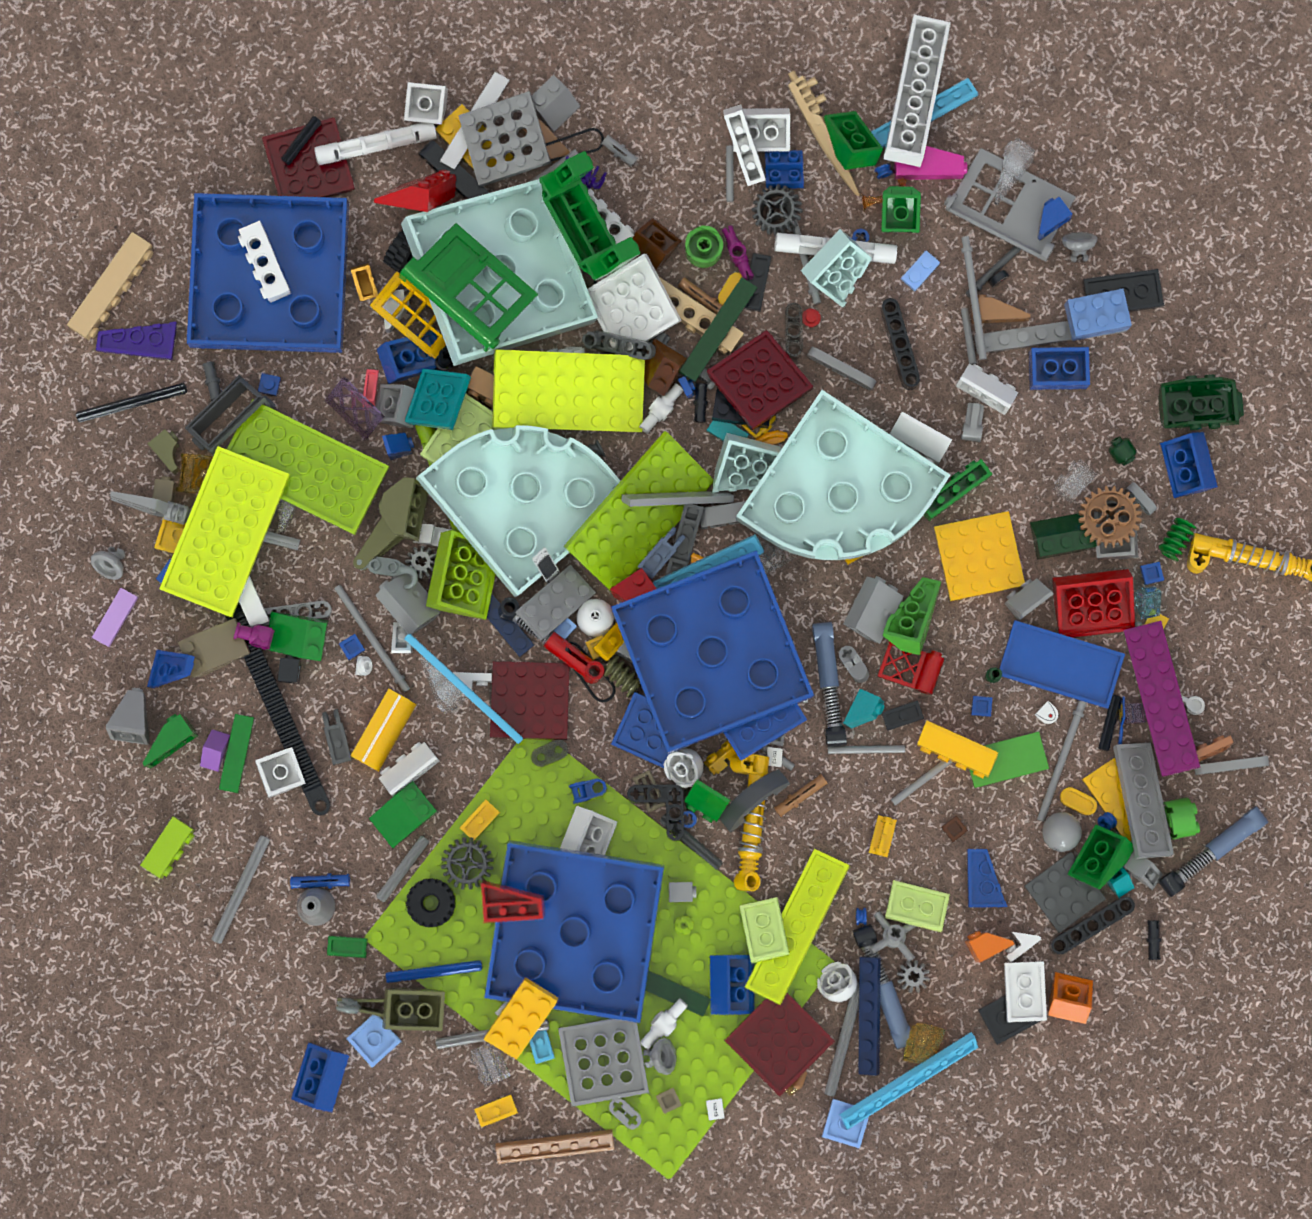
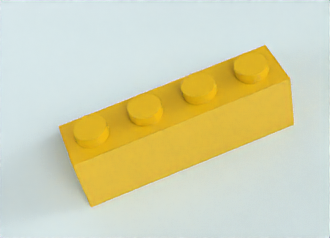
M926 721L917 743L921 747L920 751L928 755L932 752L938 755L937 758L946 763L950 760L956 763L955 767L966 771V768L974 771L973 775L982 779L984 776L989 777L998 758V752L929 721Z

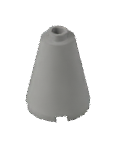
M321 887L309 888L299 896L297 913L306 924L312 926L323 925L334 915L335 901L331 893ZM313 902L314 905H315V907H314V909L311 910V907H310V906H311V903Z

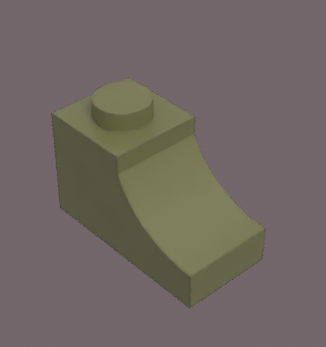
M164 429L147 444L175 475L180 471L175 459L176 450L180 447L177 443L179 439L172 431L168 433Z

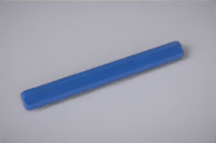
M477 960L386 973L387 983L481 971L482 962Z

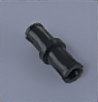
M696 383L695 400L693 401V405H695L693 422L705 423L706 406H708V401H706L708 384Z
M1147 920L1148 938H1146V942H1148V960H1161L1160 942H1162V938H1160V920Z

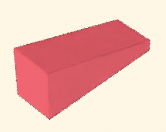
M367 369L362 398L363 407L375 408L379 370Z

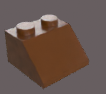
M654 218L637 230L632 237L638 244L641 253L637 257L647 254L655 271L666 262L682 242V240Z
M654 339L652 344L656 348V353L653 358L645 360L644 381L648 387L665 396L672 388L687 358Z

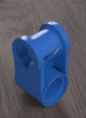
M593 779L568 785L572 789L573 804L603 796L607 791V785L602 779ZM597 782L603 784V790L600 793L593 791V785Z

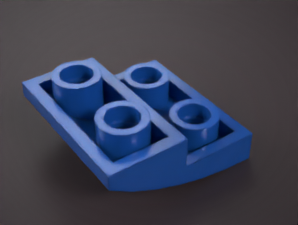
M803 150L765 151L766 189H769L771 185L775 189L777 184L781 188L784 186L788 188H804Z

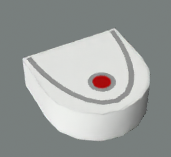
M1047 701L1035 716L1044 724H1052L1058 718V710Z

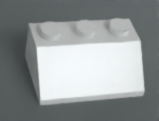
M789 108L743 109L757 151H790Z
M969 364L956 387L1005 415L1018 394L1015 391L1016 388L1008 383L1003 384L999 382V378L993 374L988 375L982 372L983 369L980 366Z
M904 412L900 414L890 432L891 436L937 466L952 442V439Z
M425 742L415 744L411 748L412 752L407 756L403 754L396 760V765L392 768L388 766L380 773L382 776L379 779L391 796L394 797L409 783L416 781L439 762V759Z
M576 806L560 848L605 855L617 821Z

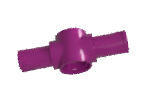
M728 226V230L725 227L722 229V233L728 244L730 260L734 263L735 267H738L742 278L748 281L747 278H754V274L748 264L749 259L746 254V247L738 240L733 226ZM735 251H741L743 253L741 256L733 255Z

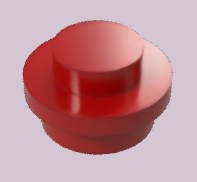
M810 308L803 312L802 322L805 326L813 328L820 323L821 316L816 309Z

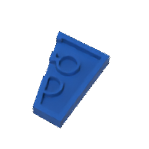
M156 650L147 687L156 688L190 676L195 657L187 654Z
M967 849L968 907H1007L988 850Z

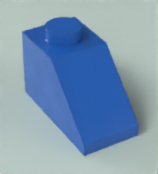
M1060 196L1056 199L1051 198L1044 203L1038 233L1039 240H1042L1072 218V212Z
M406 433L382 436L390 460L412 454L411 449L414 448L411 437L407 438Z

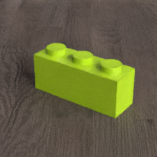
M172 817L140 866L158 878L168 877L173 869L171 865L175 860L178 861L184 853L182 849L185 844L189 845L195 836L193 834L195 830L178 818Z

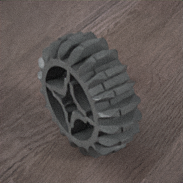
M779 184L776 185L775 190L772 185L769 186L768 192L763 189V196L757 194L760 200L753 201V204L757 206L752 208V212L756 213L752 216L754 220H757L755 224L761 226L760 230L762 232L767 229L766 233L768 235L773 232L776 236V233L779 231L786 233L785 229L792 232L790 226L792 224L795 227L798 226L795 220H801V216L797 214L803 212L801 208H798L802 205L801 201H797L799 196L797 194L793 195V189L788 191L787 186H784L781 190ZM777 196L783 197L776 202L770 201L771 198ZM790 200L791 213L790 215H787L785 209L787 207V202ZM765 205L769 208L766 220L763 217ZM771 206L780 209L783 215L781 213L775 212ZM777 219L785 220L780 224H771L772 222H775Z
M465 837L462 838L463 844L455 840L457 845L455 848L452 844L448 845L452 849L451 852L444 850V853L449 855L448 859L441 858L442 861L447 862V865H442L441 868L448 869L443 875H451L447 880L449 883L456 880L454 887H457L459 882L462 883V890L465 889L466 884H468L469 890H472V883H475L476 887L479 888L480 884L478 881H486L483 876H491L490 873L486 872L487 869L493 870L494 868L493 866H488V862H493L494 859H487V856L492 853L491 851L484 852L487 845L479 847L481 844L480 840L473 844L474 838L472 837L469 843H467ZM467 847V852L463 858H453L458 850ZM473 848L482 855L483 863L473 860ZM469 856L470 862L477 864V866H469L466 871L465 866H462V863H458V861H466ZM452 864L461 866L462 879L455 875L452 870ZM472 869H482L477 877L468 880V875Z

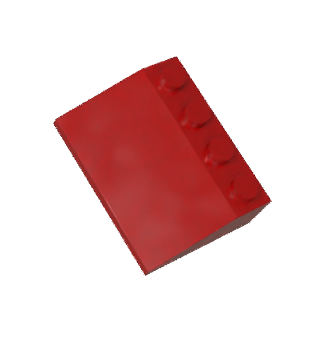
M439 170V172L401 184L375 198L374 203L429 212L455 197L456 175L450 174L448 170Z
M1128 569L1052 578L1059 634L1074 638L1124 632L1126 629L1135 627L1133 576Z

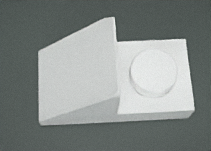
M422 524L419 542L413 541V543L438 547L441 532L451 529L435 527L433 524Z
M393 622L391 653H413V647L404 639L408 633L398 622Z
M453 672L472 691L473 682H476L477 686H488V683H492V673Z
M1010 932L1019 945L1016 946L1014 944L1006 950L1008 954L1004 957L1011 963L1039 942L1041 937Z

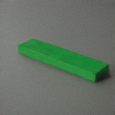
M239 714L234 716L219 790L239 794L254 717Z

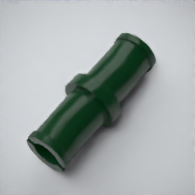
M995 667L987 670L985 675L986 681L990 683L998 682L1002 676L1001 669Z

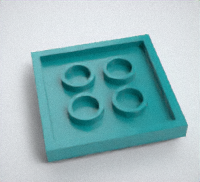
M422 369L405 422L411 425L453 430L471 377L468 374Z

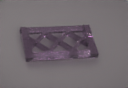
M345 377L339 381L325 399L364 440L369 438L385 417ZM345 386L351 394H343L342 388ZM335 397H339L340 407L333 401ZM343 397H351L352 407H344ZM355 397L364 405V407H356ZM345 410H353L354 420L345 412ZM357 410H365L366 420L357 419ZM369 411L376 417L374 420L369 419ZM358 423H366L367 429L364 431Z

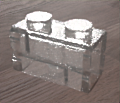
M1081 459L1077 463L1073 461L1067 468L1069 471L1065 477L1060 475L1054 482L1057 486L1053 490L1069 504L1098 475Z
M487 1043L470 1050L472 1054L471 1060L478 1069V1078L484 1084V1087L511 1076L501 1050Z

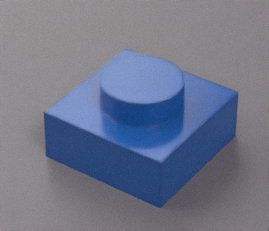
M262 373L258 392L277 396L281 377Z
M685 376L678 379L687 398L695 396L693 390L696 388L692 380L687 381Z
M1160 562L1140 566L1144 585L1164 581Z
M356 634L339 643L348 660L366 651Z
M972 696L971 716L991 717L992 697Z

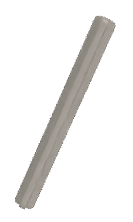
M265 836L259 837L212 936V941L218 944L222 943L270 842L269 838Z
M857 982L855 993L849 999L828 1077L825 1094L829 1096H835L859 1007V982Z
M548 1019L544 1020L537 1031L549 1029ZM488 1030L436 1039L437 1049L482 1042L485 1041L484 1036Z

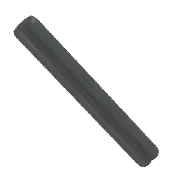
M664 814L663 817L660 819V823H662L665 827L666 814ZM669 821V824H673V831L671 832L676 836L681 834V831L677 830V822ZM684 829L681 841L714 869L718 870L723 862Z

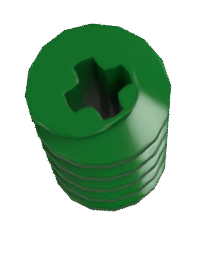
M1181 518L1174 519L1175 524L1170 526L1172 531L1166 533L1167 537L1162 540L1164 544L1159 545V549L1164 556L1177 562L1179 559L1175 555L1183 554L1179 548L1186 549L1183 541L1190 542L1187 535H1194L1190 529H1197L1192 523Z

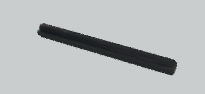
M180 383L76 412V418L78 422H84L186 394L187 387L185 383Z

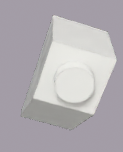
M404 289L395 290L393 293L401 301L407 296ZM390 297L383 308L392 315L400 304ZM404 307L396 316V319L399 321L407 312ZM384 319L385 330L387 333H390L394 326Z

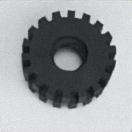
M403 228L397 234V237L394 238L393 243L390 244L383 260L385 264L399 273L413 258Z
M433 878L423 879L415 883L406 897L408 914L413 921L424 927L443 925L453 915L456 906V899L452 889L445 882ZM433 895L438 899V906L435 910L429 911L425 909L423 901L426 896Z

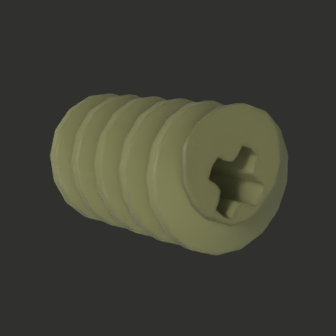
M617 655L604 667V670H606L604 676L611 675L610 682L617 680L615 686L619 687L622 685V693L628 690L626 697L629 698L641 684L638 678H634L635 671L628 673L630 666L623 668L624 661L617 663L619 658Z

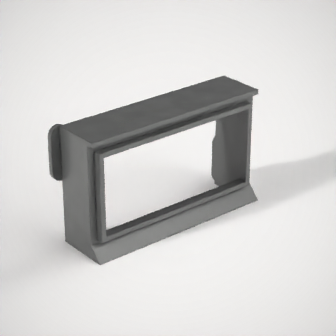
M238 375L185 429L193 436L192 442L199 449H206L214 456L217 446H220L262 404L272 409L276 405L267 396H262L245 379ZM248 389L256 398L208 444L200 434Z

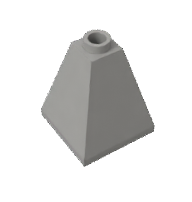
M132 688V690H128L106 724V731L111 740L149 745L146 699L142 689Z

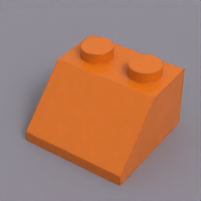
M980 931L968 935L969 940L965 941L975 962L978 963L1014 945L1012 940L986 932L981 933Z
M1055 972L1048 1002V1016L1086 1024L1092 1009L1093 980Z

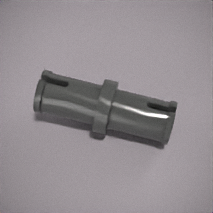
M206 362L202 365L206 377L205 385L208 386L210 401H213L221 393L219 386L220 378L217 377L215 363Z

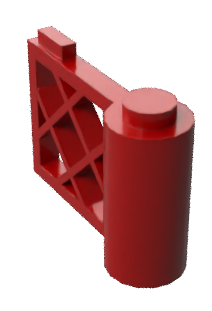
M889 642L877 677L915 689L927 695H932L945 660L942 654L931 650V653L921 651L919 663L911 666L907 656L912 653L905 654L902 651L903 655L893 660L890 652L892 646H896ZM905 658L909 668L899 672L895 662ZM893 664L897 673L892 676L884 675L885 667ZM911 670L914 675L912 684L903 681L901 674Z

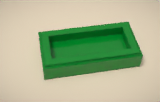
M328 936L327 955L366 958L368 939Z

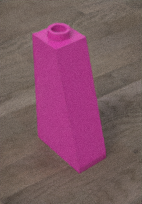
M926 146L921 167L894 162L895 180L963 179L964 174H967V162H964V156Z

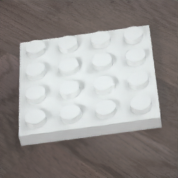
M647 254L639 256L587 289L598 316L597 320L604 332L649 341L682 321ZM611 338L609 343L612 348H615L616 340ZM627 342L626 344V350L628 352H631L633 350V345L631 342Z

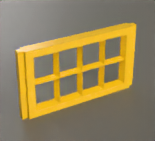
M396 271L370 306L426 354L436 359L440 350L446 346L442 333L440 334L432 327L436 317L434 315L427 323L419 316L426 305L432 309L429 298L408 280L406 282L399 278L400 273ZM400 284L410 290L403 301L393 294ZM413 294L423 301L416 312L406 305ZM390 297L400 304L392 315L383 308ZM403 307L413 315L406 325H403L396 319V316ZM416 318L425 325V328L418 336L408 329ZM429 329L439 336L431 347L421 340Z

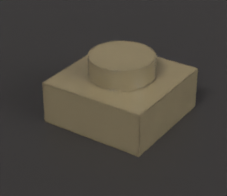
M673 1087L656 1095L664 1114L682 1106Z

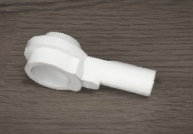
M1181 695L1188 713L1199 715L1204 711L1205 703L1202 698L1198 696L1187 698Z

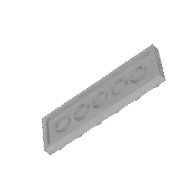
M1151 743L1115 745L1113 749L1135 858L1143 859L1174 855Z

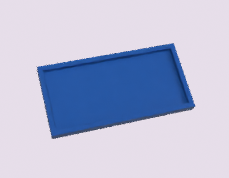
M1014 620L999 669L1002 671V677L1109 709L1125 654Z

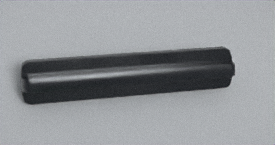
M315 116L311 117L281 157L285 164L290 165L321 124L320 119Z
M1117 695L1112 696L1098 747L1102 751H1109L1122 700V697Z

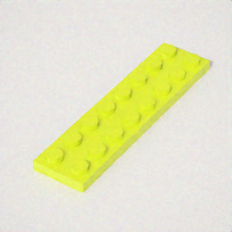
M816 849L813 850L781 914L790 955L757 962L745 985L746 989L781 1005L850 867L848 864Z

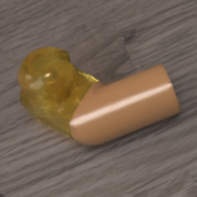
M805 1071L784 1093L794 1095L800 1090L804 1084L807 1072Z

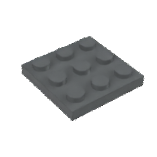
M1069 852L1024 885L1058 933L1106 899L1099 889L1067 875L1076 860L1072 852Z

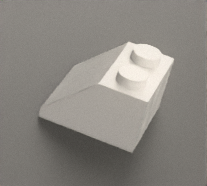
M408 82L404 121L442 125L447 105L448 88L446 86Z
M292 747L255 760L268 798L305 784Z

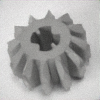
M421 546L420 552H418L417 548L414 547L415 554L413 555L411 552H408L407 555L412 559H406L405 563L411 564L409 566L414 568L417 573L419 572L420 579L423 578V573L430 577L428 571L431 570L433 572L434 567L432 565L435 563L433 559L436 558V554H431V548H428L425 552L424 546ZM422 558L427 560V562H424V566L417 565L419 563L418 559Z
M914 960L913 967L911 962L906 961L908 968L903 965L900 966L904 973L897 972V975L903 976V979H899L897 982H905L901 987L903 990L909 985V993L913 992L914 987L916 992L919 993V985L923 988L927 987L923 980L930 981V978L924 977L925 974L929 973V970L922 971L925 967L923 963L917 968V960ZM912 971L918 974L917 981L915 982L908 978L909 975L911 976L909 973Z

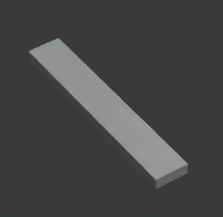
M706 491L622 495V502L630 507L734 502V495L727 491L715 493Z

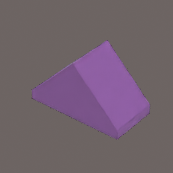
M211 730L203 746L201 767L219 772L230 739L229 734Z

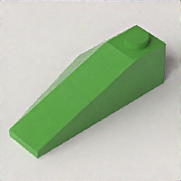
M923 577L912 589L908 598L901 602L897 611L888 618L883 636L901 651L916 655L921 654L941 587V581Z

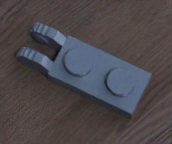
M672 527L666 536L659 540L637 566L640 569L642 568L651 579L677 551L676 548L686 538L682 534L674 545H671L668 539L675 534L677 530L675 527Z

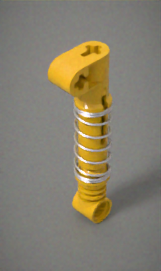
M1194 533L1192 537L1187 568L1194 574L1204 571L1209 564L1210 556L1221 558L1227 563L1233 562V564H1237L1239 562L1244 567L1252 565L1254 569L1258 567L1263 568L1264 571L1269 569L1273 570L1274 574L1279 572L1280 575L1284 576L1292 573L1295 576L1298 574L1299 577L1302 576L1308 581H1312V560L1310 559L1305 561V558H1296V556L1287 551L1282 556H1279L1280 553L1276 552V549L1274 551L1267 550L1266 546L1262 549L1256 547V544L1249 546L1246 545V542L1241 544L1237 543L1234 539L1223 540ZM1195 553L1204 554L1199 559L1200 566H1198L1197 562L1195 561L1198 558L1199 554Z
M735 754L730 759V767L733 772L749 775L747 787L768 774L769 757L752 754L741 761L738 755ZM744 762H750V766H746ZM765 800L744 817L746 821L743 824V831H740L743 834L742 841H739V843L744 844V846L738 848V854L740 859H742L739 863L742 866H739L741 871L734 878V885L740 891H756L760 887L761 880L755 871H758L756 866L759 863H756V861H759L763 851L758 844H761V841L764 840L761 835L762 831L765 830L762 826L763 821L766 820V817H764V810L767 809Z

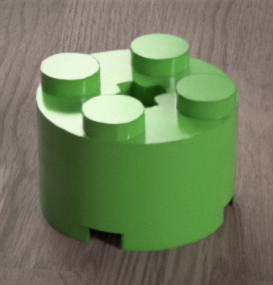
M704 225L689 232L685 241V254L691 264L700 268H708L714 266L720 260L723 251V240L715 228ZM703 244L707 245V248H705V250L701 249Z
M1187 797L1163 802L1168 827L1171 831V840L1194 836L1196 833H1200L1199 823L1195 819V814H1197L1195 803H1191V800Z

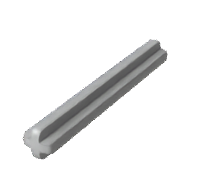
M424 836L419 837L376 897L380 901L385 902L428 845L429 840Z

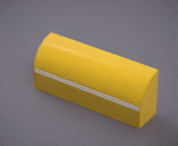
M388 689L353 750L351 757L379 772L417 704Z

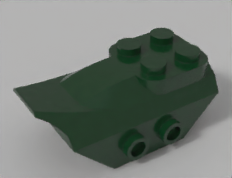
M1214 374L1205 375L1204 378H1197L1196 375L1186 376L1185 379L1161 383L1158 396L1159 415L1162 426L1165 429L1190 427V430H1200L1201 427L1206 426L1209 429H1219L1220 426L1239 425V419L1244 416L1242 393L1237 390L1234 379L1216 377Z

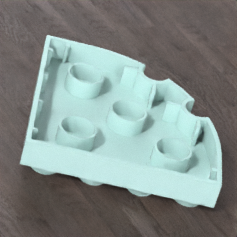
M821 390L737 514L735 520L775 546L799 556L819 560L853 559L881 550L905 535L930 507L950 477V474Z
M516 425L514 428L490 429L473 435L446 452L416 477L514 597L520 595L542 576L532 559L544 547L555 564L565 557L569 552L563 546L620 482L615 473L597 454L576 439L571 437L566 439L557 434L550 433L547 428Z

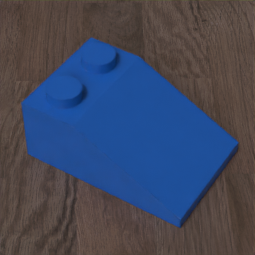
M433 331L425 333L421 340L431 347L436 341L437 336ZM407 337L384 342L376 349L388 384L419 376L422 369L437 370L435 367L436 359L426 354Z

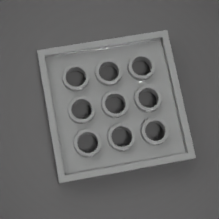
M530 91L458 115L480 187L551 163ZM515 112H522V117L519 120L513 119ZM497 118H504L503 125H495ZM480 124H486L487 127L484 132L477 131ZM527 129L525 137H518L519 130ZM503 135H509L507 143H500V138ZM485 141H491L492 143L488 150L482 148ZM527 146H531V154L524 155L523 149ZM509 152L514 153L512 161L505 160V156ZM491 158L497 160L494 167H488L487 165Z
M607 1019L558 1028L571 1106L649 1093L637 1022ZM615 1033H624L625 1041L622 1043L615 1042ZM598 1035L606 1038V1044L602 1047L595 1044L594 1040ZM578 1039L586 1041L587 1046L584 1050L576 1048L575 1042ZM621 1051H625L629 1055V1059L625 1063H621L617 1059V1055ZM607 1055L609 1057V1064L601 1066L598 1063L599 1056ZM582 1058L590 1061V1067L586 1070L579 1067V1061ZM623 1071H629L632 1074V1079L629 1082L621 1080L620 1076ZM609 1074L612 1076L613 1082L611 1085L606 1086L602 1084L601 1078L603 1075ZM591 1078L593 1080V1087L585 1089L582 1086L583 1079Z

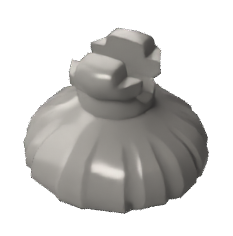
M1073 232L1064 235L1062 238L1063 245L1072 250L1070 256L1072 262H1077L1079 254H1082L1083 262L1088 261L1087 250L1093 248L1097 242L1095 235L1086 232Z
M112 546L108 548V552L97 551L91 556V565L105 578L118 580L123 576L124 567L120 560L124 559L125 552L119 548L115 550Z
M659 1039L653 1045L652 1050L645 1049L643 1051L644 1056L648 1055L650 1057V1061L645 1062V1067L651 1068L654 1066L659 1073L669 1075L674 1071L677 1060L676 1051L669 1039Z

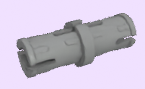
M609 134L601 143L613 152L616 158L619 157L630 167L638 159V157L625 148L624 144L621 145ZM613 146H616L619 150H621V151H622L623 153H625L627 156H624L622 153H620V152H619L617 149H615Z

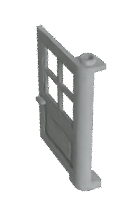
M980 148L956 193L952 196L948 195L944 205L946 206V211L1046 262L1055 247L1051 241L1057 230L1042 240L1038 239L1044 203L1051 198L1056 199L1060 196L1070 209L1076 196ZM985 163L1003 172L993 191L975 182ZM1006 175L1025 184L1015 202L997 193ZM972 186L990 194L981 213L963 204ZM994 197L1012 205L1003 224L984 215Z

